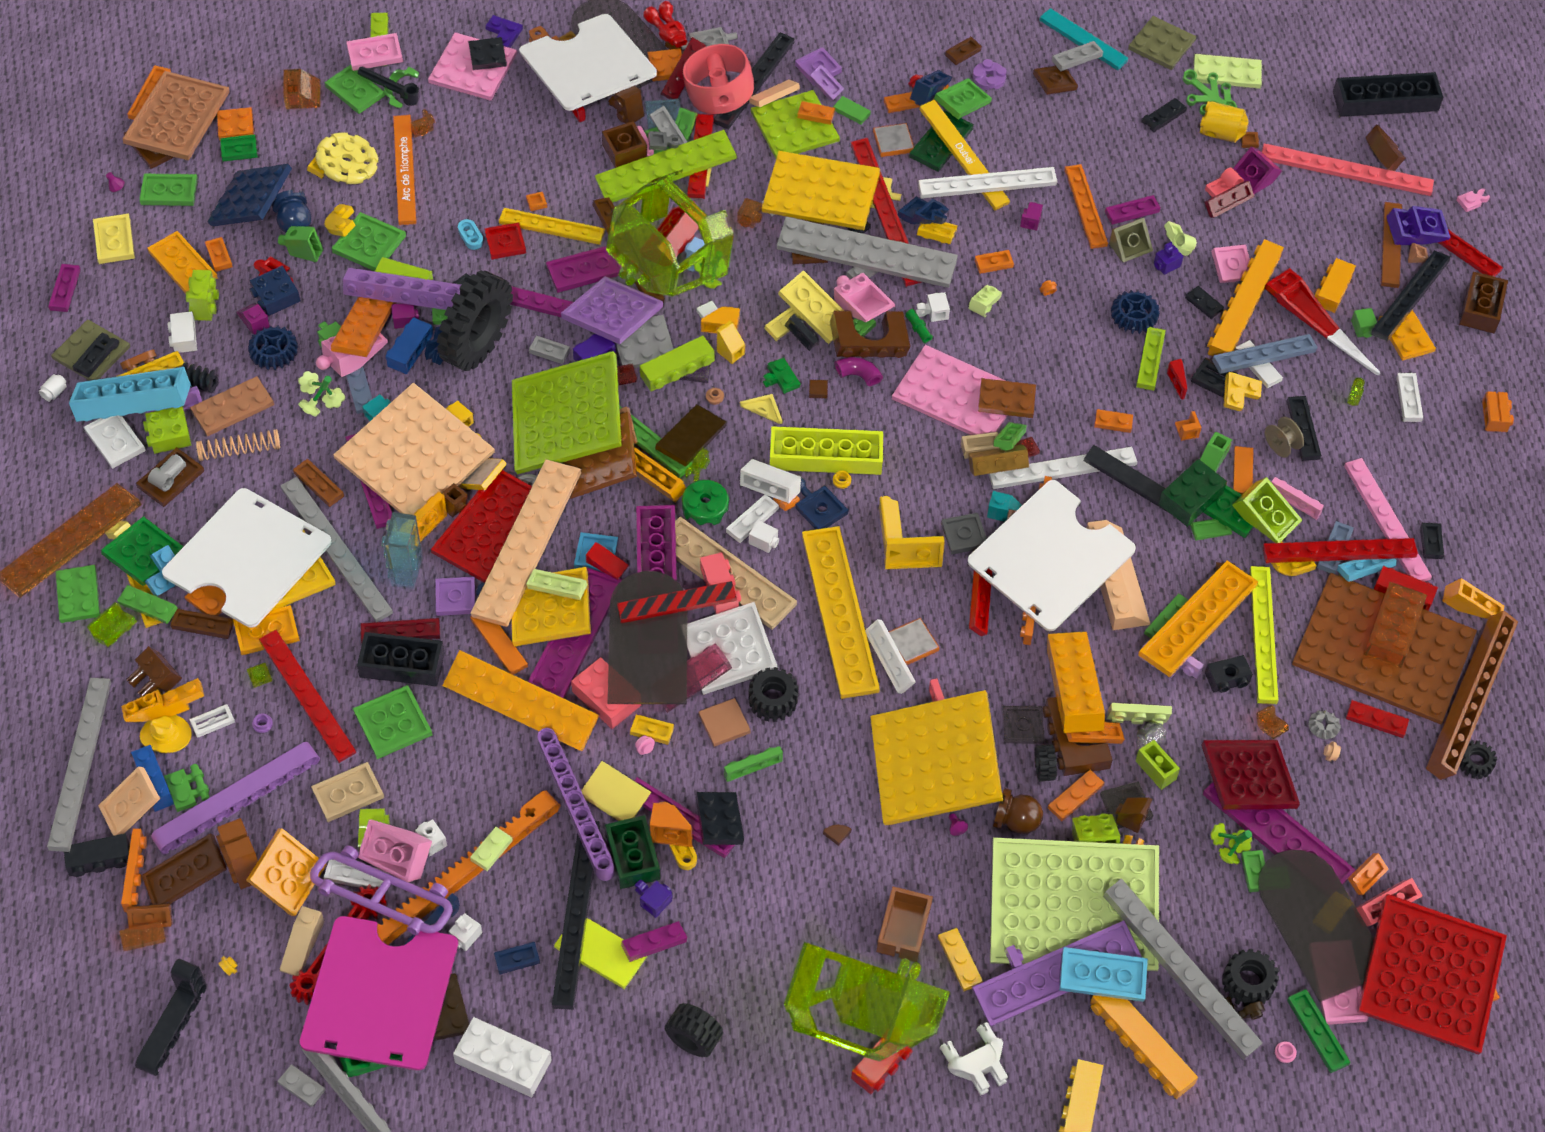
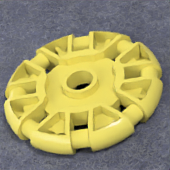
M345 132L331 134V137H325L317 146L316 161L319 168L323 169L327 177L336 182L342 181L346 182V184L363 183V180H369L378 168L376 165L378 163V155L375 149L369 146L370 143L358 135L352 136ZM343 158H349L351 161L343 160Z

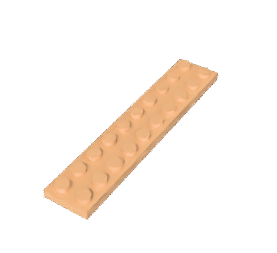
M545 460L471 611L473 618L508 627L527 587L526 583L532 571L536 568L581 475L580 468Z

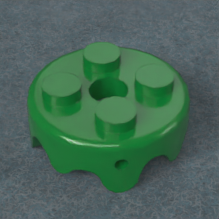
M698 480L688 485L682 494L684 517L687 520L692 518L698 525L706 523L717 525L721 522L723 515L728 512V493L718 482ZM702 498L710 499L708 503H703L700 500Z

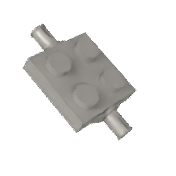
M722 27L689 33L690 39L694 37L707 46L729 44V40L738 39L736 32L727 34L723 31ZM687 43L685 46H682V47H681L682 50H684V49L686 48V46L688 45V43Z

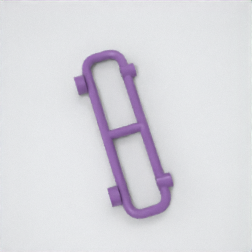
M349 845L344 847L341 854L338 852L323 854L310 872L312 883L319 887L318 891L322 895L329 896L332 892L408 925L407 930L413 935H418L420 931L429 934L440 931L452 914V905L445 898L448 890L443 885L434 883L429 891L357 861L359 852ZM335 860L378 878L383 882L370 900L335 885L329 879L323 880L319 878L318 874L327 861ZM392 884L441 905L444 908V912L435 924L428 925L417 917L411 918L381 905L379 902Z

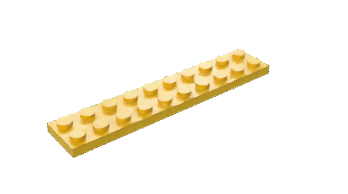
M840 527L802 532V539L840 698L844 699L879 693L880 688Z

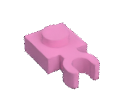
M1480 189L1477 194L1470 191L1458 196L1457 201L1468 212L1480 207L1482 203L1488 202L1490 196H1482L1485 190Z

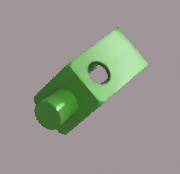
M291 226L286 235H279L278 244L286 246L289 255L317 262L323 251L314 227Z

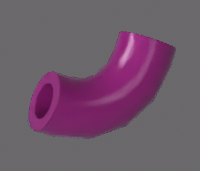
M848 357L834 362L840 378L857 375L866 382L867 386L876 385L883 379V375L878 368L863 358Z

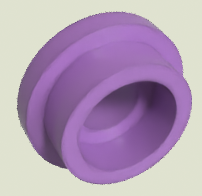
M261 713L255 716L252 726L256 732L266 733L272 728L273 721L269 715ZM262 722L266 723L263 726H259V724Z

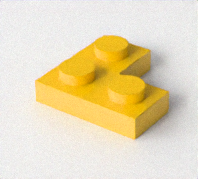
M1228 372L1225 380L1224 407L1240 412L1244 408V397L1260 399L1262 381Z

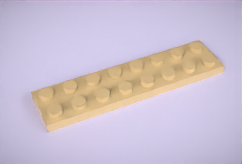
M682 517L675 521L676 560L704 580L700 570V558L722 552L724 559L729 561L730 575H734L736 582L735 590H739L741 595L739 606L755 602L761 622L771 630L797 605V600Z

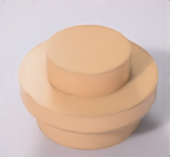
M1333 741L1327 744L1323 753L1326 756V760L1336 761L1340 755L1341 747Z

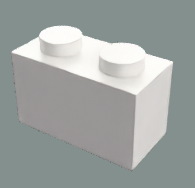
M193 313L170 314L171 322H168V330L172 334V336H169L170 347H173L174 351L179 353L197 351Z

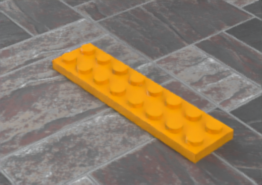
M1227 560L1139 651L1138 656L1168 677H1171L1255 589L1258 581Z
M459 650L442 685L537 731L543 728H550L555 732L559 741L580 751H583L600 716Z

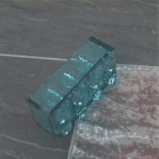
M392 512L391 520L388 519L386 524L387 534L382 538L384 558L387 559L388 579L391 580L392 586L414 589L423 558L416 515Z

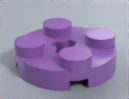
M986 59L974 68V83L984 90L999 89L1005 84L1007 70L1000 64Z

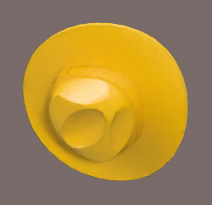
M163 716L147 721L142 727L139 737L144 746L151 745L155 752L173 753L187 746L191 740L192 731L190 725L180 716Z

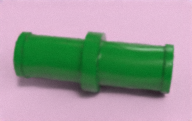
M915 309L907 311L905 317L911 323L913 331L917 332L923 343L931 341L933 336L926 328L924 320L919 318Z

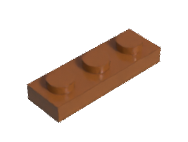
M308 458L293 469L294 474L329 507L344 497V492Z

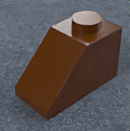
M1127 798L1124 804H1119L1115 812L1118 815L1116 823L1139 833L1147 818L1153 799Z

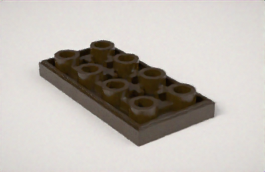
M696 404L656 444L655 449L686 467L726 427L727 421Z

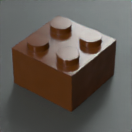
M634 121L602 131V146L615 168L647 157V144Z

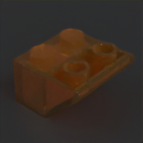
M285 69L283 96L286 109L321 107L320 79L302 69Z

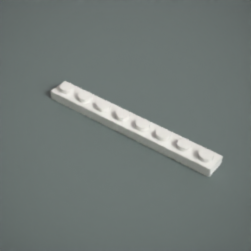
M1054 167L918 180L921 199L1055 186L1057 184Z
M1132 447L1105 451L1128 466L1137 465V459ZM1085 454L1029 464V468L990 473L988 475L992 488L998 489L1044 481L1045 476L1057 479L1099 472V470L1083 461L1087 455Z

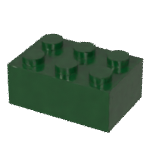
M1197 459L1162 491L1159 505L1188 527L1224 493L1227 481L1201 460Z
M645 815L605 824L606 838L620 889L633 887L639 880L645 883L660 880V867Z

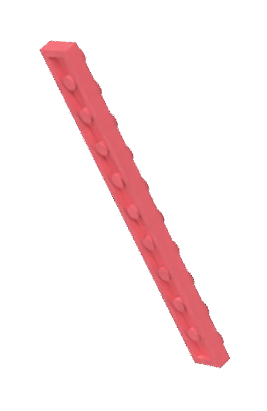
M1265 143L1262 153L1274 163L1431 196L1434 180Z

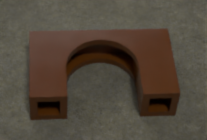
M833 311L830 326L836 357H906L910 349V342L903 312L886 311L881 322L884 338L869 340L862 337L856 331L851 311Z
M1047 698L1045 706H1043V715L1049 721L1047 724L1048 733L1053 736L1054 741H1052V745L1058 754L1057 766L1059 770H1062L1063 776L1086 773L1089 770L1094 772L1110 769L1113 760L1108 743L1080 746L1069 742L1063 732L1057 698Z

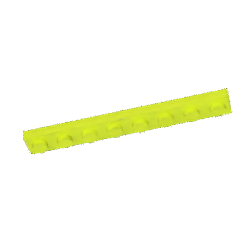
M1251 566L1250 576L1258 581L1257 586L1251 592L1257 703L1277 704L1278 685L1270 567Z

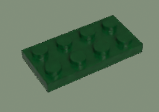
M944 110L943 112L965 140L973 130L974 124L962 118L957 119L950 112ZM931 126L911 150L909 158L939 172L953 154Z

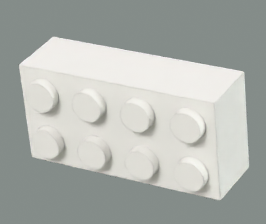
M473 1017L453 1053L456 1064L531 1098L551 1062L550 1051Z

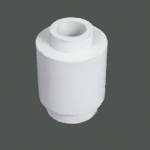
M53 374L40 387L39 394L46 401L55 400L67 388L66 380L61 375Z

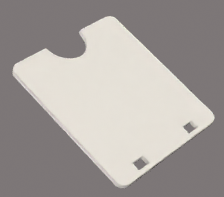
M602 14L579 23V33L573 39L556 41L545 36L522 45L519 49L522 57L562 107L568 111L652 79L657 75L656 68L609 14Z
M1056 480L1048 481L968 557V565L1047 631L1056 630L1135 553L1136 549L1135 544L1111 524L1098 530H1091L1081 526L1075 516L1076 508L1081 503V500ZM988 568L996 574L994 578L985 572ZM1032 606L1040 611L1038 616L1030 610Z
M241 488L163 568L162 574L166 580L190 594L203 586H216L222 589L226 594V602L221 611L243 625L252 628L256 627L326 551L331 545V537L249 489ZM258 501L264 504V506L260 508L255 503ZM304 528L310 530L312 533L308 535L302 531Z

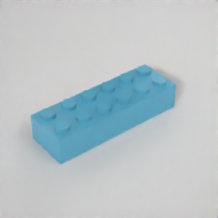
M184 367L78 382L69 405L76 422L90 421L98 418L106 419L118 415L125 416L132 413L140 414L152 410L160 411L172 407L179 408L184 406L191 384Z

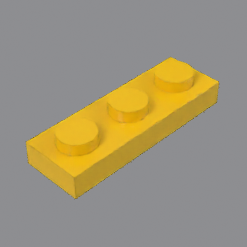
M955 928L939 934L938 940L963 992L983 983L958 929Z

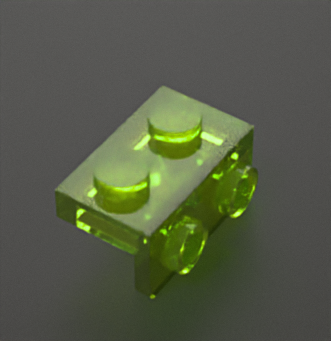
M114 602L87 626V629L97 642L109 647L121 635L129 631L137 620L134 616L123 611L118 603Z

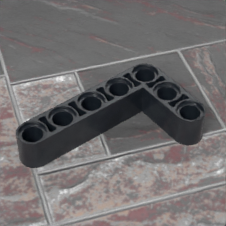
M180 958L175 961L171 969V977L176 991L135 1063V1068L154 1076L159 1074V1068H162L170 1055L169 1050L174 1048L181 1035L179 1034L180 1031L184 1030L191 1018L190 1013L195 1011L202 998L200 996L202 993H205L207 987L200 967Z

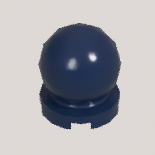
M287 190L277 194L276 199L271 205L273 212L276 213L277 225L285 233H287L291 226L309 227L311 224V212L306 206L307 199L305 193L300 190L299 193Z

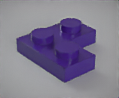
M492 15L485 26L486 30L498 34L496 38L502 37L503 46L511 48L523 30V25Z

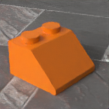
M668 802L653 803L650 821L652 842L692 847V826L679 810Z

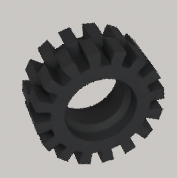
M1473 741L1469 742L1460 766H1462L1460 770L1462 772L1466 770V776L1472 774L1471 778L1475 779L1478 776V779H1482L1483 776L1486 778L1492 773L1497 763V756H1495V750L1491 752V746L1486 747L1487 743L1483 742L1481 745L1480 741H1476L1475 744ZM1470 756H1481L1484 759V765L1473 763Z
M1052 744L1035 746L1034 762L1038 781L1056 780L1057 761L1054 746Z

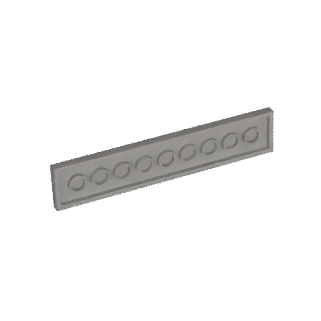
M791 217L785 218L777 243L778 250L947 288L950 287L958 255Z

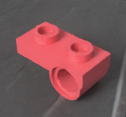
M1230 167L1221 174L1219 179L1207 184L1205 190L1213 198L1244 182V180Z

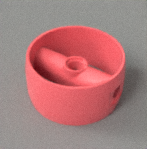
M715 44L704 47L692 54L684 65L683 77L688 97L693 106L701 112L708 114L731 112L743 106L753 94L754 78L750 62L745 52L734 45ZM726 71L738 72L740 75L728 82ZM707 76L710 77L712 87L697 85Z

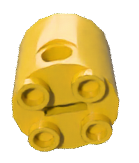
M1213 101L1207 102L1205 116L1202 117L1199 133L1236 143L1237 140L1246 134L1249 121L1245 109Z

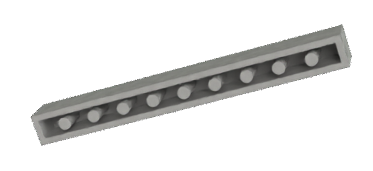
M1122 878L1105 891L1103 897L1243 1060L1263 1044Z

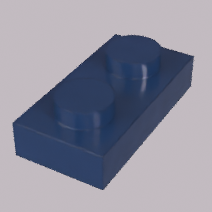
M535 942L494 952L499 975L540 964Z

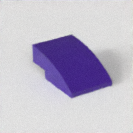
M1412 206L1409 210L1393 208L1386 216L1396 245H1411L1412 243L1424 245L1450 239L1443 212L1440 209Z

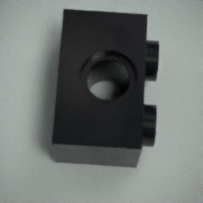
M1244 655L1209 663L1205 670L1206 678L1213 693L1218 691L1224 693L1234 687L1244 688L1250 684L1253 675Z

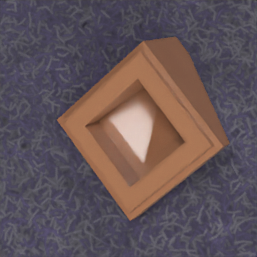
M1412 243L1408 263L1425 262L1428 259L1426 248Z

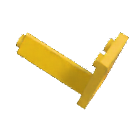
M881 496L879 499V513L885 553V569L942 567L944 536L903 538L898 501L892 500L889 496Z

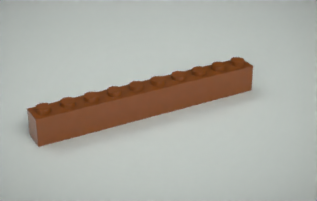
M1501 611L1488 618L1426 769L1440 780L1456 775L1518 624V621L1506 611Z

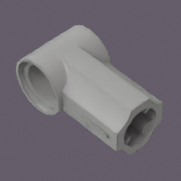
M177 454L172 455L160 468L156 467L150 472L148 482L163 491L169 490L174 482V478L186 467L185 461Z

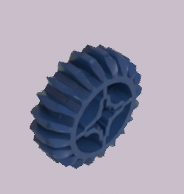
M1130 290L1129 293L1124 291L1122 295L1119 294L1111 307V317L1114 319V324H1118L1119 329L1124 327L1125 332L1131 330L1132 334L1137 331L1140 335L1142 330L1146 333L1147 328L1156 325L1160 315L1159 305H1157L1155 299H1152V295L1146 296V292L1139 293V290L1137 292Z
M270 325L268 329L263 326L262 331L257 330L256 334H252L251 340L248 343L250 359L255 365H259L261 369L266 367L269 370L273 367L276 371L278 366L283 369V364L289 366L290 361H294L298 353L296 337L291 330L287 331L285 327L281 329L279 325L276 328Z

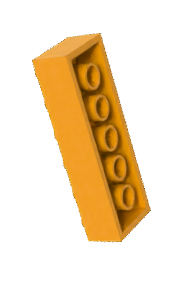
M1087 632L1048 634L1047 654L1063 732L1104 731L1105 710Z

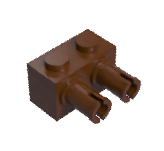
M635 86L612 94L613 96L608 101L610 106L617 109L619 121L625 124L632 121L635 123L645 116L641 92Z
M149 646L135 659L138 668L126 678L129 681L128 683L135 688L146 676H149V681L137 692L140 697L154 692L158 688L168 692L182 679L161 653Z

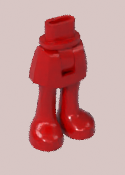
M669 1L662 2L659 5L658 11L653 6L646 8L643 17L648 23L660 30L659 36L662 40L675 45L677 48L688 43L684 26L672 17L674 9Z

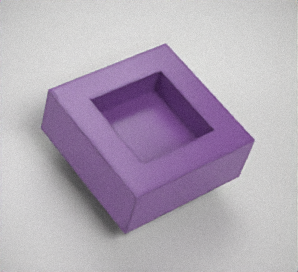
M1014 945L1007 947L1004 952L1012 969L1021 966V961L1024 958L1020 949H1016Z

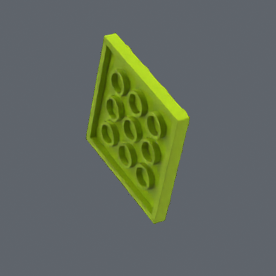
M814 90L773 101L762 107L756 106L751 108V114L775 158H777L778 151L799 154L840 141V137L832 122L829 125L798 118V111L802 101L822 105Z

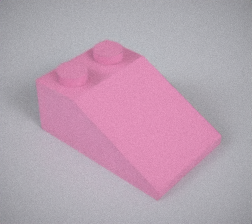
M370 819L358 858L401 880L411 882L421 879L432 841L415 832Z

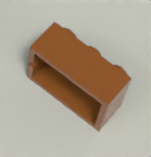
M239 818L218 826L219 835L216 838L233 883H238L242 890L252 886L246 880L258 860L249 836H247L248 834L242 819Z
M893 886L876 952L893 957L897 953L901 959L917 962L933 896Z

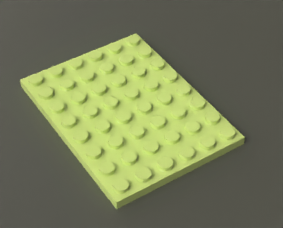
M993 838L990 963L1010 964L1004 951L1007 947L1014 945L1016 949H1020L1024 958L1021 962L1024 965L1124 921L1103 897L1105 891L1121 878L1159 921V846ZM1127 925L1142 958L1148 959L1147 971H1158L1159 961Z

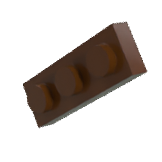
M182 609L176 610L171 622V628L175 630L229 639L234 625L231 618Z

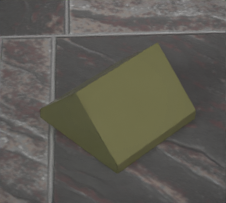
M1144 217L1112 229L1109 245L1122 263L1153 251Z

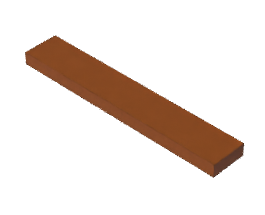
M1385 202L1383 208L1381 286L1399 288L1401 245L1394 243L1386 216L1393 208L1402 209V204Z

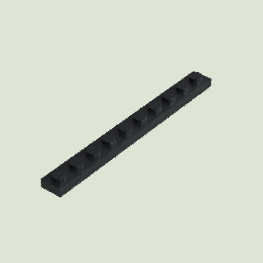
M595 821V823H596V825H597V827H598V829H599V831H600V822H599V821ZM578 833L552 999L553 1009L574 1010L594 873Z

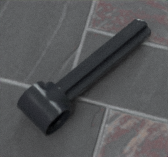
M362 66L359 67L358 75L400 94V98L403 99L406 105L413 106L418 103L419 87L416 84L408 83L403 86Z

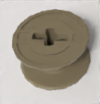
M1286 416L1278 420V427L1268 425L1265 428V437L1268 445L1280 457H1288L1291 454V448L1301 449L1304 446V437L1300 428L1292 419Z

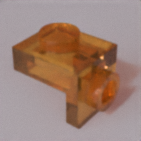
M426 109L422 110L423 118L411 122L412 133L415 138L424 136L434 130V117Z
M1273 705L1257 712L1259 729L1272 739L1289 731L1288 724L1276 716Z

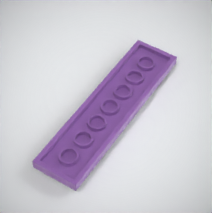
M1121 921L1065 946L1066 948L1142 958L1125 921ZM1063 947L972 987L990 1027L1068 993V991L1059 990Z

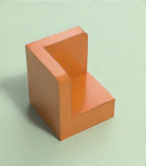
M1195 411L1190 412L1188 420L1175 422L1181 441L1199 438L1201 425Z

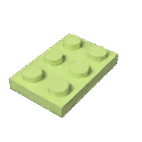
M1111 703L1107 710V719L1112 720V723H1123L1125 720L1131 721L1132 724L1154 722L1158 724L1157 726L1166 723L1172 715V706Z

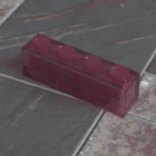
M715 643L712 646L706 647L696 657L690 658L680 668L674 669L664 679L658 680L651 687V690L668 713L732 669V666Z

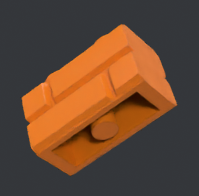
M1487 391L1482 400L1485 431L1508 432L1514 422V416L1510 415L1512 401L1508 400L1507 392L1496 393Z

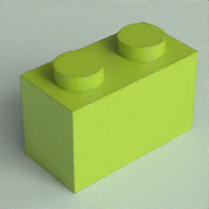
M1152 740L1138 750L1135 761L1161 790L1177 780L1180 768L1155 740Z

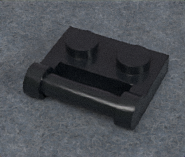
M1205 357L1192 376L1191 382L1218 396L1224 397L1225 377L1228 372L1219 375L1214 363Z

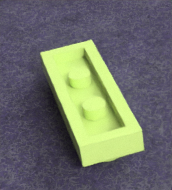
M537 569L532 571L526 583L528 589L577 600L581 599L588 585L586 580Z

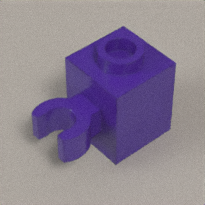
M1172 242L1164 245L1163 250L1156 253L1154 266L1165 275L1181 267L1184 256L1179 252L1178 248L1172 245Z
M642 880L635 884V891L641 895L640 906L655 918L672 902V891L666 884H660L658 881H655L650 888Z

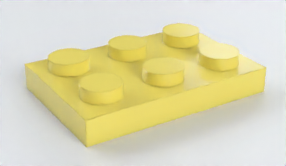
M129 213L93 219L99 264L135 259Z

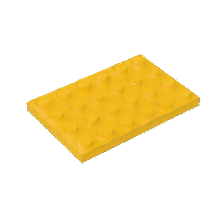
M778 151L761 208L762 212L864 230L879 179L880 168Z

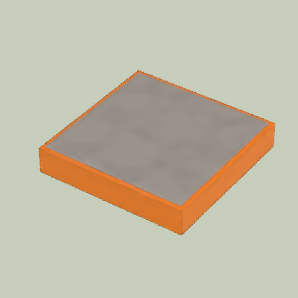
M907 123L873 128L880 157L910 153L914 148Z
M921 618L889 631L906 665L939 651L938 644Z

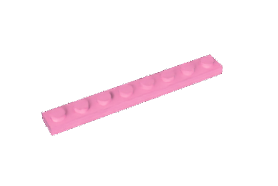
M1360 458L1345 463L1346 471L1386 539L1409 538L1363 459ZM1419 554L1416 558H1398L1407 575H1411L1424 582L1431 579L1432 576Z

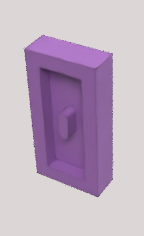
M821 64L808 76L830 101H833L844 90Z

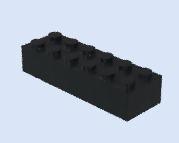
M1436 72L1341 77L1336 79L1333 89L1340 117L1439 111L1444 98Z

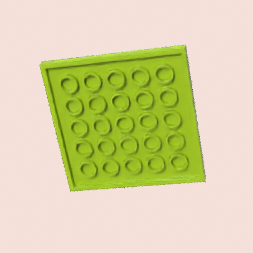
M614 351L512 380L514 468L517 474L540 469L545 460L562 463L622 446L617 359Z

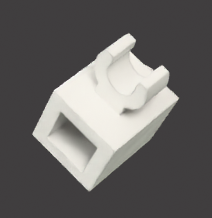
M945 292L929 294L927 296V304H917L916 313L919 317L929 314L931 322L949 319L950 308Z
M465 913L455 921V925L449 930V934L454 935L458 940L457 949L462 948L467 951L482 934L481 924Z

